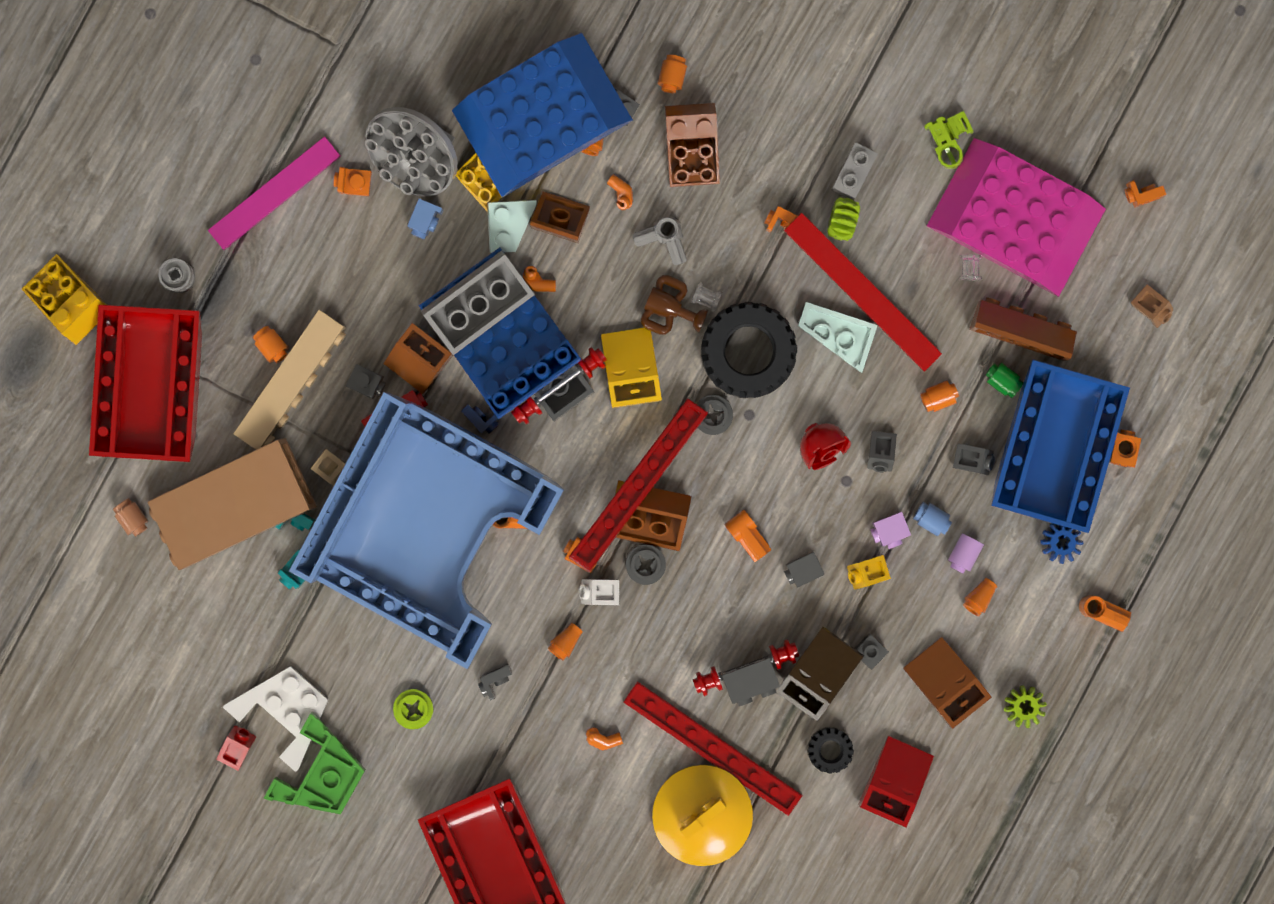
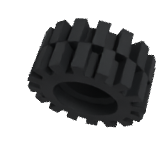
M825 727V729H820L816 734L812 735L808 743L807 751L810 761L819 771L828 774L838 773L842 769H846L847 765L852 761V755H854L852 741L845 732L838 728ZM826 741H835L839 744L840 754L836 759L827 760L822 756L821 747Z

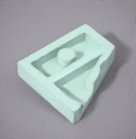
M536 200L487 202L490 253H493L499 247L503 252H516L536 207Z

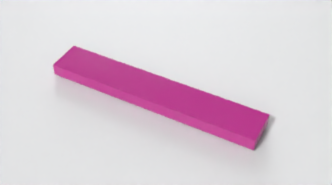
M324 136L208 229L209 233L221 248L226 250L341 156Z

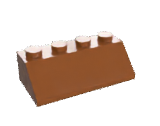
M986 297L985 301L980 300L978 302L969 330L1062 361L1071 359L1077 331L1071 330L1072 325L1058 321L1056 325L1047 322L1048 317L1034 313L1032 317L1023 314L1024 309L1010 305L1008 309L999 306L1000 301Z

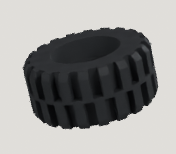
M736 303L720 311L709 323L702 339L701 359L708 377L725 393L737 396L738 398H758L775 391L790 376L796 363V336L788 320L782 317L779 311L763 303ZM743 327H755L762 330L769 337L772 344L773 352L769 364L762 371L754 374H744L735 370L727 361L725 354L728 338L734 331Z

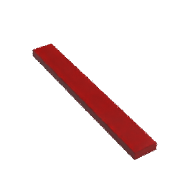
M800 213L783 230L922 371L925 372L942 355L803 213Z
M687 398L569 555V559L590 573L708 415L707 411Z
M638 681L623 701V703L713 765L732 774L742 785L787 816L790 815L803 796Z

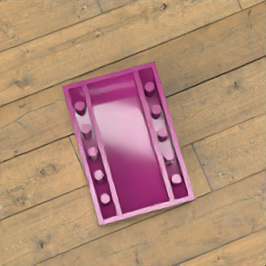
M973 138L963 157L962 163L953 175L927 227L1059 297L1106 208L1088 194L1010 152Z

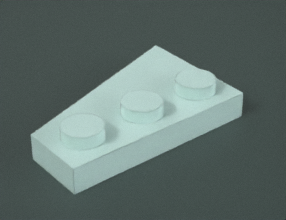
M806 302L798 327L860 373L863 372L878 325Z

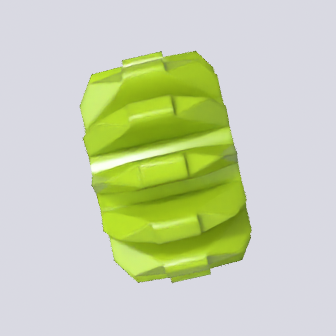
M841 197L834 202L827 227L828 236L841 241H848L853 237L859 218V202Z
M1023 685L1019 688L1020 694L1014 689L1010 690L1014 696L1013 700L1009 697H1005L1004 700L1011 703V706L1003 708L1005 712H1012L1007 717L1008 721L1017 718L1015 726L1020 727L1024 720L1025 727L1030 728V720L1032 719L1038 725L1040 722L1036 715L1038 714L1042 717L1046 715L1045 712L1039 710L1040 707L1047 706L1046 702H1038L1043 697V694L1039 692L1034 695L1035 688L1032 686L1028 689L1027 694L1026 688ZM1025 700H1028V705L1031 708L1029 711L1025 710V713H1022V708L1019 705L1021 702L1025 703Z

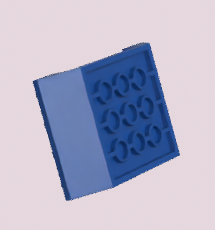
M499 247L419 305L420 309H424L502 251V249ZM535 295L454 354L498 419L582 360Z

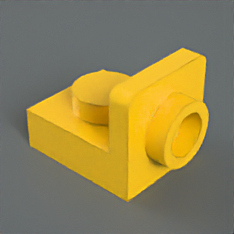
M884 555L847 566L848 579L855 590L891 579Z

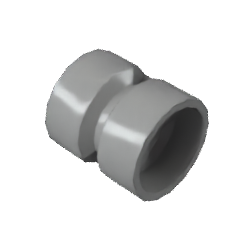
M168 259L159 268L158 277L160 283L175 293L187 292L195 283V270L190 264L181 259Z

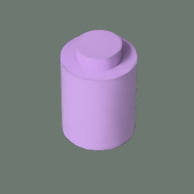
M961 534L948 561L952 562L950 567L963 574L965 570L971 571L984 544L965 534Z

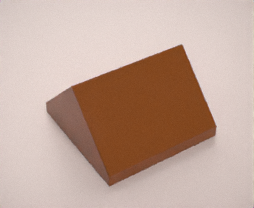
M543 191L531 219L530 227L531 229L579 244L590 206Z

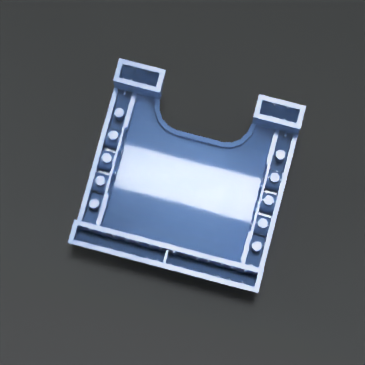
M383 392L289 572L309 583L321 582L447 652L446 658L468 669L492 623L474 608L464 593V579L467 570L489 529L501 518L513 517L518 519V524L540 535L564 489L533 466L456 423L411 401Z

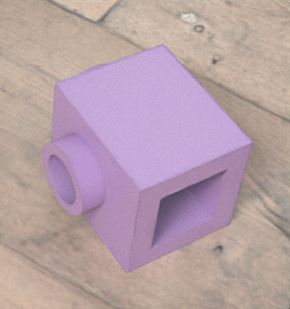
M902 512L873 522L874 528L870 529L875 543L880 542L881 546L887 545L888 549L903 544L901 539L911 536Z

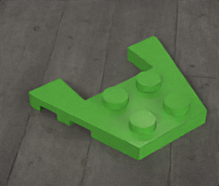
M311 712L300 734L322 746L299 789L275 777L264 799L341 814L366 769L317 715Z

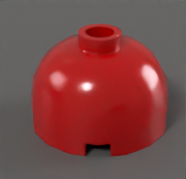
M814 423L806 428V434L801 439L800 455L808 469L812 467L813 470H819L835 462L837 459L834 456L840 451L844 455L850 448L851 441L841 428L832 423H822L819 425Z

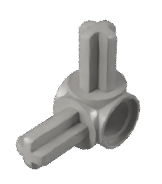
M663 218L654 222L653 227L633 234L637 247L659 240L660 243L667 245L673 265H679L687 261L680 240L683 238L682 226L677 219ZM667 222H672L675 226V231L671 236H667L663 231V227Z

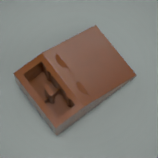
M715 103L665 106L670 187L720 184Z
M943 637L939 638L903 667L905 672L952 729L992 698Z

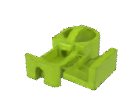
M964 111L948 118V122L944 124L943 122L946 119L939 117L935 122H929L925 125V130H930L938 146L935 148L939 162L947 169L957 168L963 161L962 149L957 144L955 138L959 139L958 135L967 132V134L974 133ZM949 147H954L959 151L958 162L955 161ZM944 149L952 165H948L942 160L941 154Z

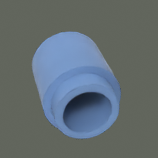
M922 502L913 517L917 521V525L936 536H939L940 533L945 535L952 524L949 520L950 514L931 503L926 504Z

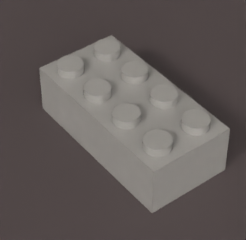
M500 251L422 309L421 312L454 355L535 294L503 251Z

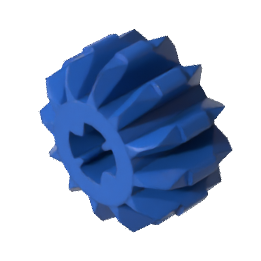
M1051 523L1049 526L1052 533L1046 530L1042 532L1044 536L1048 537V540H1040V544H1048V547L1043 549L1042 553L1048 554L1052 551L1049 560L1054 561L1058 556L1059 564H1064L1065 556L1070 562L1074 561L1071 552L1080 555L1081 551L1075 548V546L1084 544L1082 540L1075 539L1081 535V532L1075 531L1071 533L1073 529L1067 527L1065 530V527L1058 525L1057 529L1056 525ZM1059 536L1067 539L1064 543V549L1056 545L1059 542Z

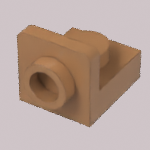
M1146 285L1131 302L1132 307L1151 320L1156 328L1168 322L1174 310L1171 303L1149 285Z

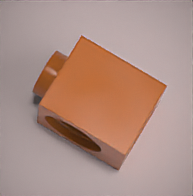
M1121 429L1120 433H1117L1109 461L1110 464L1135 468L1141 438L1135 437L1136 432ZM1122 441H1126L1130 445V452L1127 455H1123L1119 451V444Z

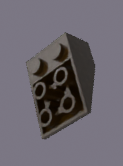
M822 627L776 692L818 721L864 655L828 629Z

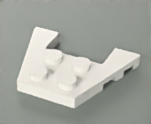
M290 666L228 702L223 708L237 721L241 722L257 703L296 737L279 758L297 772L311 739L300 734V731L311 712L321 719L329 699Z

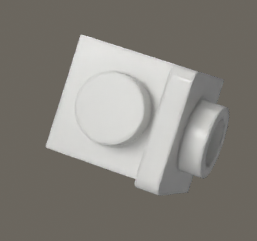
M582 579L579 587L581 604L619 605V580Z

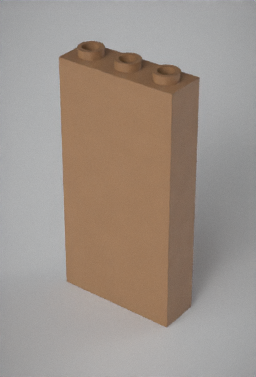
M286 438L276 440L148 501L150 516L157 522L160 529V538L167 544L170 551V560L178 570L188 568L317 507Z

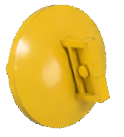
M693 765L677 771L663 783L655 797L652 818L656 836L668 853L690 865L710 866L731 858L741 849L752 828L753 810L746 789L736 777L716 766Z

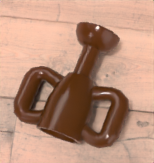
M662 275L657 279L655 287L652 288L644 307L645 311L641 316V324L647 330L659 335H666L672 329L674 318L679 316L693 322L695 331L699 333L709 310L703 309L695 313L681 307V301L688 291L687 285L682 280L670 275ZM663 284L673 287L680 292L674 297L663 291ZM652 314L665 317L666 324L664 326L649 320V317Z

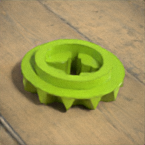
M416 689L402 692L396 698L393 705L396 721L407 729L424 727L431 720L434 710L429 696L425 692ZM419 700L418 710H420L423 716L414 713L408 719L409 709L404 702L413 705Z

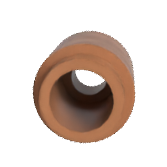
M130 498L124 500L113 509L116 514L114 517L128 536L134 534L136 537L147 529L145 524L149 522L136 502L132 503Z

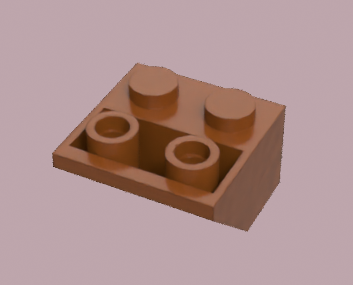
M411 323L383 364L424 394L454 355L415 324Z

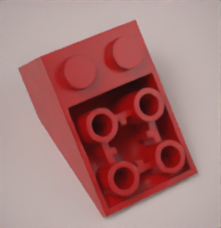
M888 736L860 798L859 807L907 828L934 755Z

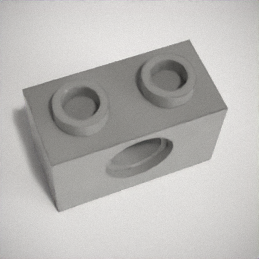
M855 142L831 191L854 201L878 153Z

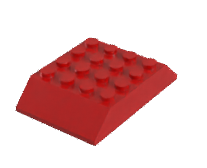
M99 305L89 456L179 462L191 461L196 438L202 348L200 311Z
M510 778L417 819L454 904H567L523 801Z

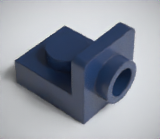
M468 404L461 410L481 434L485 431L490 434L500 425L495 414L485 423L482 419L486 416L477 406L471 408Z

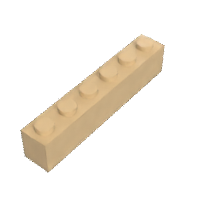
M318 310L240 423L234 435L256 450L272 443L275 440V437L272 435L276 429H282L289 419L287 413L292 407L296 409L304 396L301 393L305 387L310 388L317 379L318 375L315 373L320 365L325 367L331 359L332 355L329 353L334 345L338 347L344 340L346 328Z

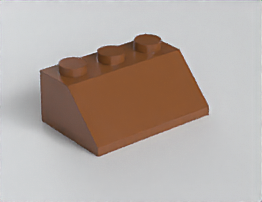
M618 480L615 494L625 481ZM652 488L616 538L680 551L692 496Z

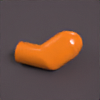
M613 174L608 180L607 185L617 191L616 205L621 210L629 209L633 204L632 187Z
M527 266L524 269L523 279L532 291L556 292V280L543 279L534 266Z

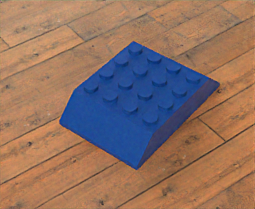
M583 33L553 44L472 92L452 109L453 114L502 198L633 121Z
M1032 360L1020 391L994 484L991 506L1089 533L1130 387Z

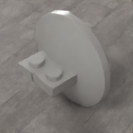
M392 107L382 110L370 121L365 134V146L369 157L379 171L380 177L401 189L404 194L418 196L437 195L447 189L457 173V156L452 145L455 137L442 130L427 116L412 109ZM395 176L403 181L400 186L392 181Z

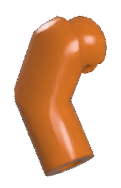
M594 727L586 731V741L589 745L600 750H607L623 744L619 732L606 737L600 734L598 729Z

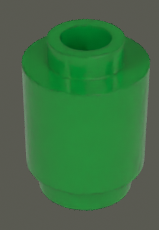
M1002 362L999 365L994 363L985 374L988 377L986 382L1004 396L1008 395L1011 398L1017 394L1024 384L1020 380V376Z

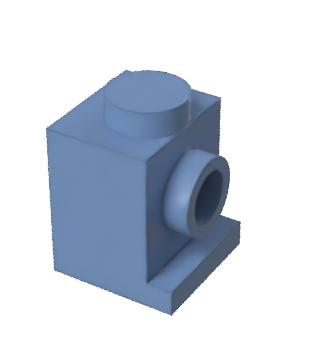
M418 199L407 225L409 229H412L411 234L425 240L429 231L434 232L439 221V218L436 217L437 213L442 215L444 210L441 207Z

